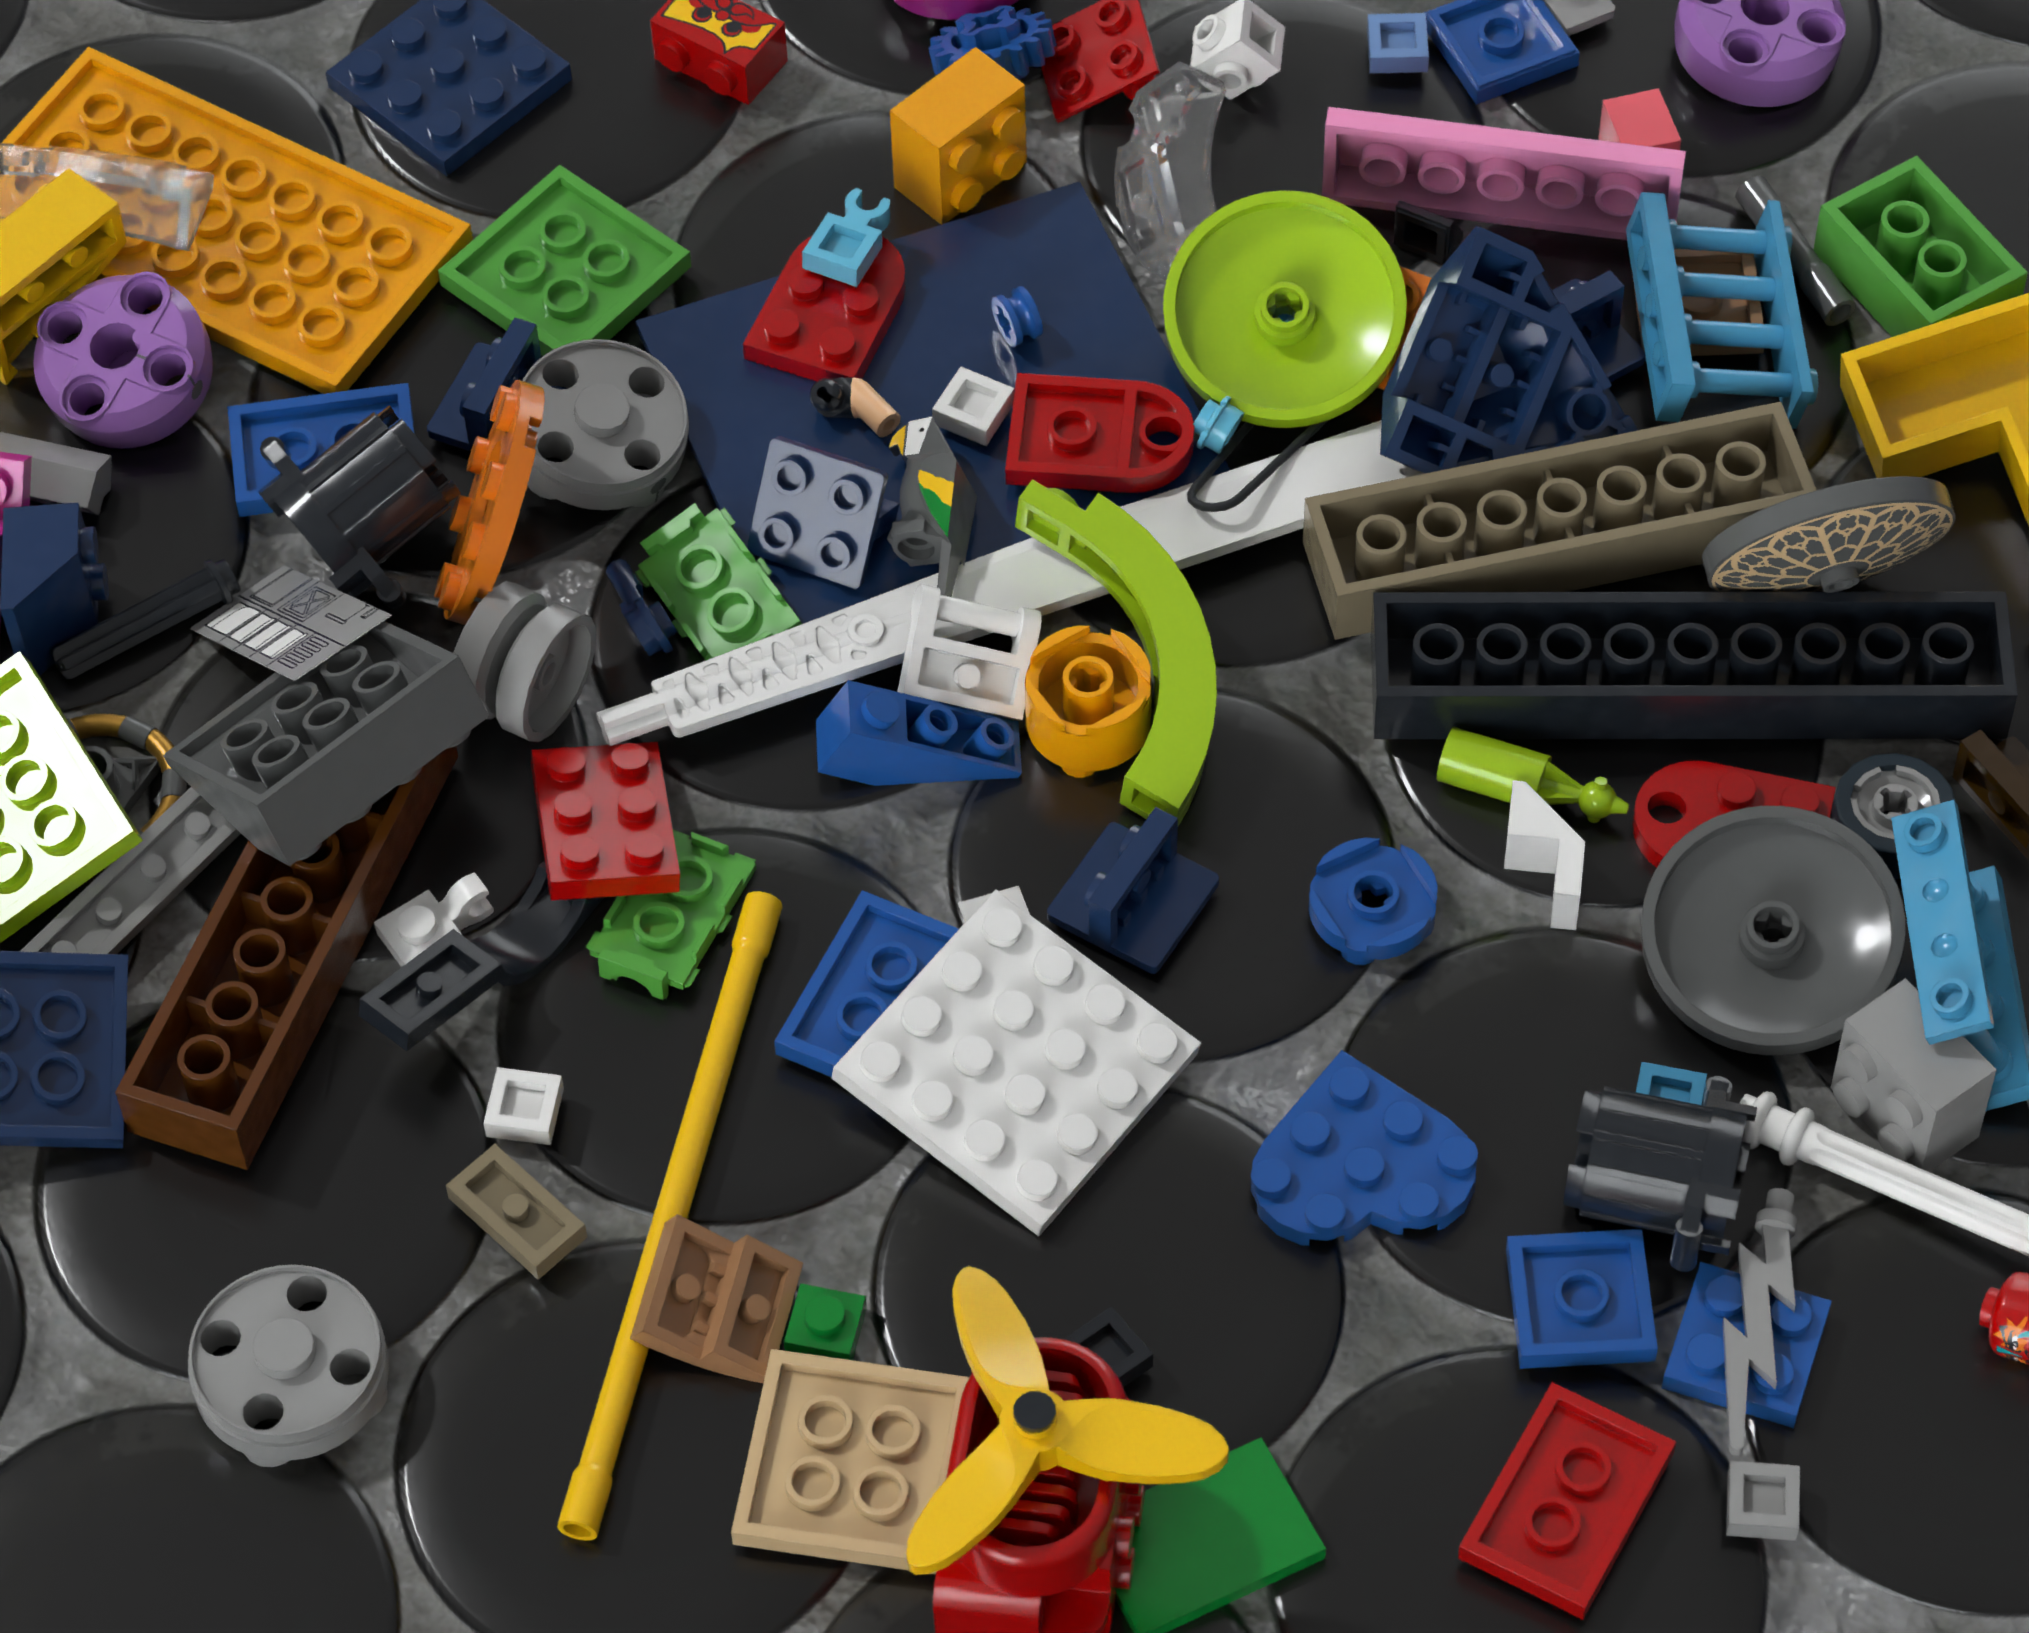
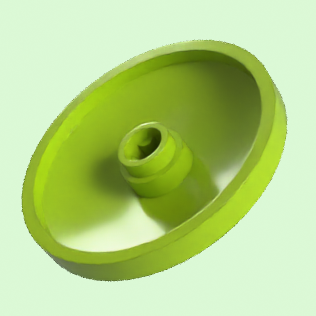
M1271 191L1250 195L1236 200L1208 216L1192 231L1178 250L1171 264L1164 290L1163 314L1165 334L1172 357L1183 377L1204 400L1208 401L1210 399L1220 405L1222 399L1225 396H1229L1232 398L1229 404L1244 412L1241 421L1265 427L1294 428L1318 424L1333 419L1361 403L1379 386L1392 368L1400 351L1406 326L1407 298L1405 283L1396 256L1387 241L1368 220L1353 209L1328 197L1308 192ZM1282 314H1289L1294 317V320L1282 322L1277 317Z

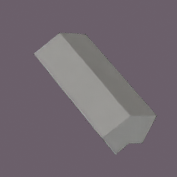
M0 432V452L32 456L30 501L48 505L79 502L81 512L99 515L103 498L111 490V455Z

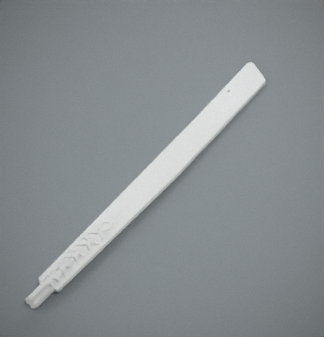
M1382 420L1300 447L1243 502L1231 509L1219 512H1205L1195 509L1187 500V492L1193 483L1121 506L1120 508L1125 510L1152 534L1180 570L1302 529L1304 525V503L1307 497L1421 475L1422 473L1380 455ZM1278 455L1210 477L1198 491L1196 498L1207 503L1223 502L1233 498ZM1032 537L968 561L965 565L960 564L952 597L1017 612L1020 607L1038 610L1044 616L1109 594V592L1087 571ZM938 573L653 680L651 683L653 693L596 712L597 720L602 729V736L606 744L612 746L669 726L673 735L680 738L830 688L848 680L901 664L904 660L911 625V605L916 588L919 584L937 587ZM936 619L933 636L966 642L993 632Z

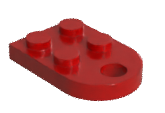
M810 236L793 251L744 340V359L813 381L823 378L846 377L862 379L904 300L906 282L903 259L897 248L882 236L880 252L858 286L855 287L802 268V251L812 236Z
M1017 373L1005 467L1006 485L1028 486L1033 479L1044 487L1126 493H1139L1161 488L1179 477L1191 461L1194 451V421L1192 414L1183 400L1175 393L1163 386L1146 381ZM1167 431L1178 436L1179 440L1173 444L1162 446L1152 443L1148 437L1156 432Z
M1706 761L1678 762L1655 772L1641 787L1635 801L1632 822L1633 834L1639 850L1657 868L1663 857L1687 833L1704 822L1730 811L1757 806H1786L1816 812L1830 818L1836 787ZM1657 806H1671L1677 809L1683 818L1674 823H1662L1655 820L1649 811Z

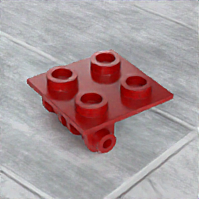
M1101 0L1052 25L1056 46L1054 47L1055 55L1044 58L1045 65L1042 66V71L1055 120L1058 123L1122 91L1137 105H1148L1155 100L1159 89V82L1155 75L1159 74L1160 70L1140 0Z

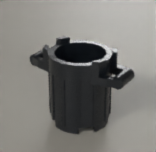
M390 405L378 415L373 412L301 471L291 460L290 451L279 438L268 437L264 439L260 446V453L273 469H277L280 472L277 477L258 491L278 518L284 513L334 572L329 579L339 591L356 598L373 584L378 597L387 608L392 610L402 608L407 600L406 592L399 582L389 578L379 565L451 508L449 503L461 494L452 480L438 490L448 479L436 466V460L407 424L402 419L399 420Z
M1714 1076L1707 1080L1702 1105L1604 1086L1603 1093L1585 1090L1576 1132L1581 1133L1575 1163L1569 1164L1563 1205L1580 1209L1579 1216L1674 1235L1670 1264L1679 1271L1687 1272L1696 1267L1699 1250L1729 1255L1731 1241L1723 1238L1727 1219H1735L1741 1192V1189L1734 1188L1737 1171L1745 1173L1751 1143L1742 1142L1746 1120L1755 1122L1757 1107L1730 1102L1732 1084L1727 1078L1721 1076Z

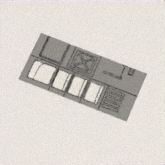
M284 565L234 598L232 603L225 604L190 629L296 681L392 615Z

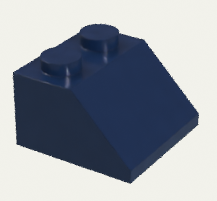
M79 502L3 508L0 610L14 655L20 651L31 662L39 677L55 664L51 655V650L54 646L98 624V601L108 600L109 597L105 563L98 564L99 547L97 532L94 526L85 527Z

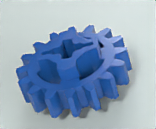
M998 6L990 11L977 14L967 13L959 17L955 21L956 27H943L940 29L941 36L932 37L930 39L931 47H928L934 75L941 73L974 47H977L1020 80L1029 73V67H1042L1045 65L1044 58L1055 55L1054 47L1056 46L1051 19H1046L1044 12L1031 15L1030 8H1024L1015 13L1014 7Z

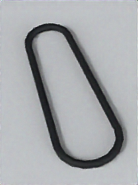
M1329 420L1310 425L1233 498L1217 503H1207L1196 498L1198 491L1253 428L1254 424L1245 422L1224 446L1220 454L1213 459L1191 485L1187 492L1188 502L1195 509L1205 512H1219L1236 507Z

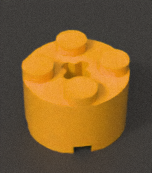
M1072 626L1046 637L1032 653L1025 677L1027 732L1035 748L1046 759L1061 766L1067 775L1075 778H1085L1091 776L1095 771L1116 767L1132 758L1144 746L1151 728L1152 680L1151 666L1142 648L1129 636L1112 629L1111 635L1090 632V626Z

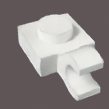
M471 873L458 880L439 903L430 890H427L378 919L374 924L380 939L399 965L403 967L452 929L461 934V930L486 919L494 912V909L486 899V896L489 895L488 889L476 873Z

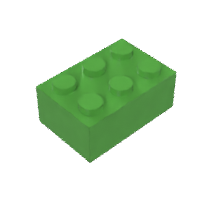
M1917 155L1822 204L1820 207L1813 250L1892 337L1999 303L2024 293L2028 272Z

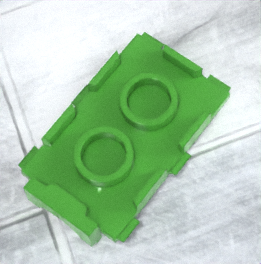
M694 503L640 542L650 557L638 565L640 569L635 572L646 588L653 587L676 618L672 623L682 638L689 637L704 659L709 660L801 625L802 622L769 579L772 571L762 557L755 560L733 530L736 522L726 508L720 511L716 508L704 516Z
M674 829L673 834L680 870V892L617 896L603 919L604 928L601 932L595 931L586 946L590 951V956L598 958L600 977L616 981L619 976L631 978L645 986L650 991L651 996L661 1000L667 999L669 985L681 990L691 986L700 971L697 969L699 963L716 935L725 930L732 918V915H729L756 871L755 859L739 853H735V855L729 854L728 845L691 832V839H689L690 835Z

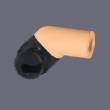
M823 378L815 382L810 390V401L820 414L829 418H861L879 437L888 436L900 423L901 416L861 378Z

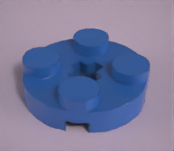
M1359 838L1336 846L1322 857L1316 867V875L1311 881L1308 911L1315 930L1327 944L1341 951V955L1346 961L1355 965H1366L1375 959L1383 960L1405 954L1418 946L1424 938L1432 933L1435 924L1438 885L1429 864L1413 849L1400 844L1399 851L1392 847L1380 846V839ZM1365 890H1370L1375 896L1386 894L1389 897L1384 901V906L1370 908L1361 904V892Z

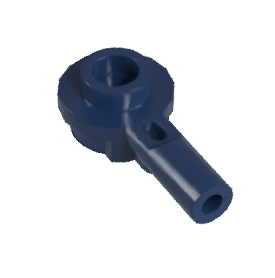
M622 559L613 561L607 567L606 575L623 603L619 604L622 609L621 612L646 653L651 657L662 649L665 654L671 652L674 649L668 638L678 633L662 605L657 601L648 607L643 600V587L628 562Z

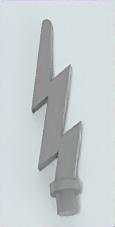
M1774 1188L1768 1191L1765 1209L1760 1210L1756 1217L1755 1230L1762 1236L1764 1262L1740 1242L1738 1244L1745 1335L1725 1317L1723 1319L1728 1446L1730 1454L1734 1456L1740 1455L1744 1446L1749 1366L1776 1390L1777 1380L1769 1292L1793 1312L1796 1307L1789 1240L1794 1237L1797 1226V1218L1792 1214L1795 1197L1792 1192L1781 1188Z

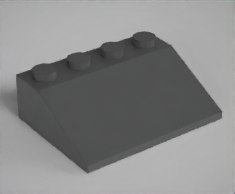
M383 621L296 681L275 672L163 754V757L167 764L257 849L291 866L296 861L306 859L316 853L321 847L322 842L345 824L364 817L372 808V804L393 788L413 780L421 772L425 764L445 749L457 746L466 740L471 730L488 718L489 715L459 655Z

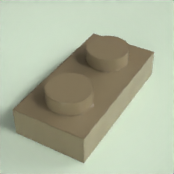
M496 1144L492 1145L446 1184L448 1198L538 1280L587 1238L585 1224Z

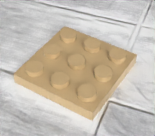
M771 1349L731 1531L733 1545L909 1570L906 1559L908 1537L925 1506L946 1480L959 1403L964 1387L970 1377Z

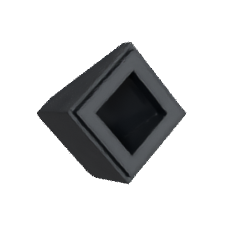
M1399 200L1395 212L1394 245L1444 264L1463 240L1462 229L1453 220Z

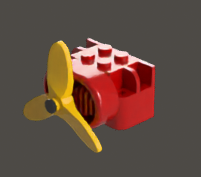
M971 1266L965 1267L958 1273L953 1285V1308L960 1343L972 1374L964 1387L959 1403L946 1480L933 1494L908 1537L906 1559L909 1570L915 1575L930 1574L936 1571L933 1594L935 1633H1111L1116 1603V1588L1128 1590L1131 1588L1135 1562V1548H1132L1134 1526L1140 1527L1145 1499V1485L1142 1484H1176L1204 1480L1219 1472L1226 1465L1229 1447L1224 1437L1215 1428L1200 1419L1161 1406L1131 1401L1126 1397L1124 1388L1113 1369L1104 1359L1090 1349L1058 1338H1034L1021 1312L997 1280L983 1270Z

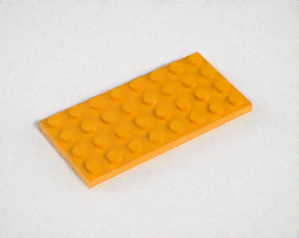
M89 46L0 144V219L6 218L30 199L42 185L50 183L67 168H70L117 201L121 211L127 243L96 280L117 275H134L146 271L159 274L165 278L169 285L181 292L190 301L202 320L210 340L323 394L348 391L440 280L438 270L473 240L471 224ZM161 304L152 305L147 309L154 312Z

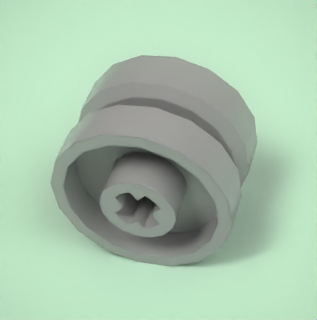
M505 581L494 587L492 592H489L476 606L462 630L453 653L459 655L489 715L486 719L492 720L496 717L502 729L528 741L540 742L553 734L567 718L582 692L591 670L596 649V627L590 616L562 604L553 603L548 606L543 595L517 583Z

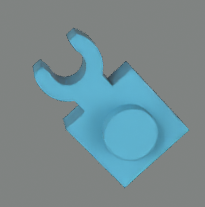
M858 188L851 190L845 198V216L841 217L828 212L802 251V268L857 287L882 248V231L888 227L891 219L890 199L883 198L875 209L863 210L862 190Z

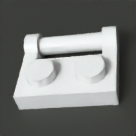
M919 584L912 600L911 625L897 692L1016 721L1023 720L1025 710V677L1030 665V657L1038 644L1042 621L1041 612L1025 607H1020L1017 612L957 599L940 595V589L937 587ZM936 619L1012 636L1011 653L933 636Z

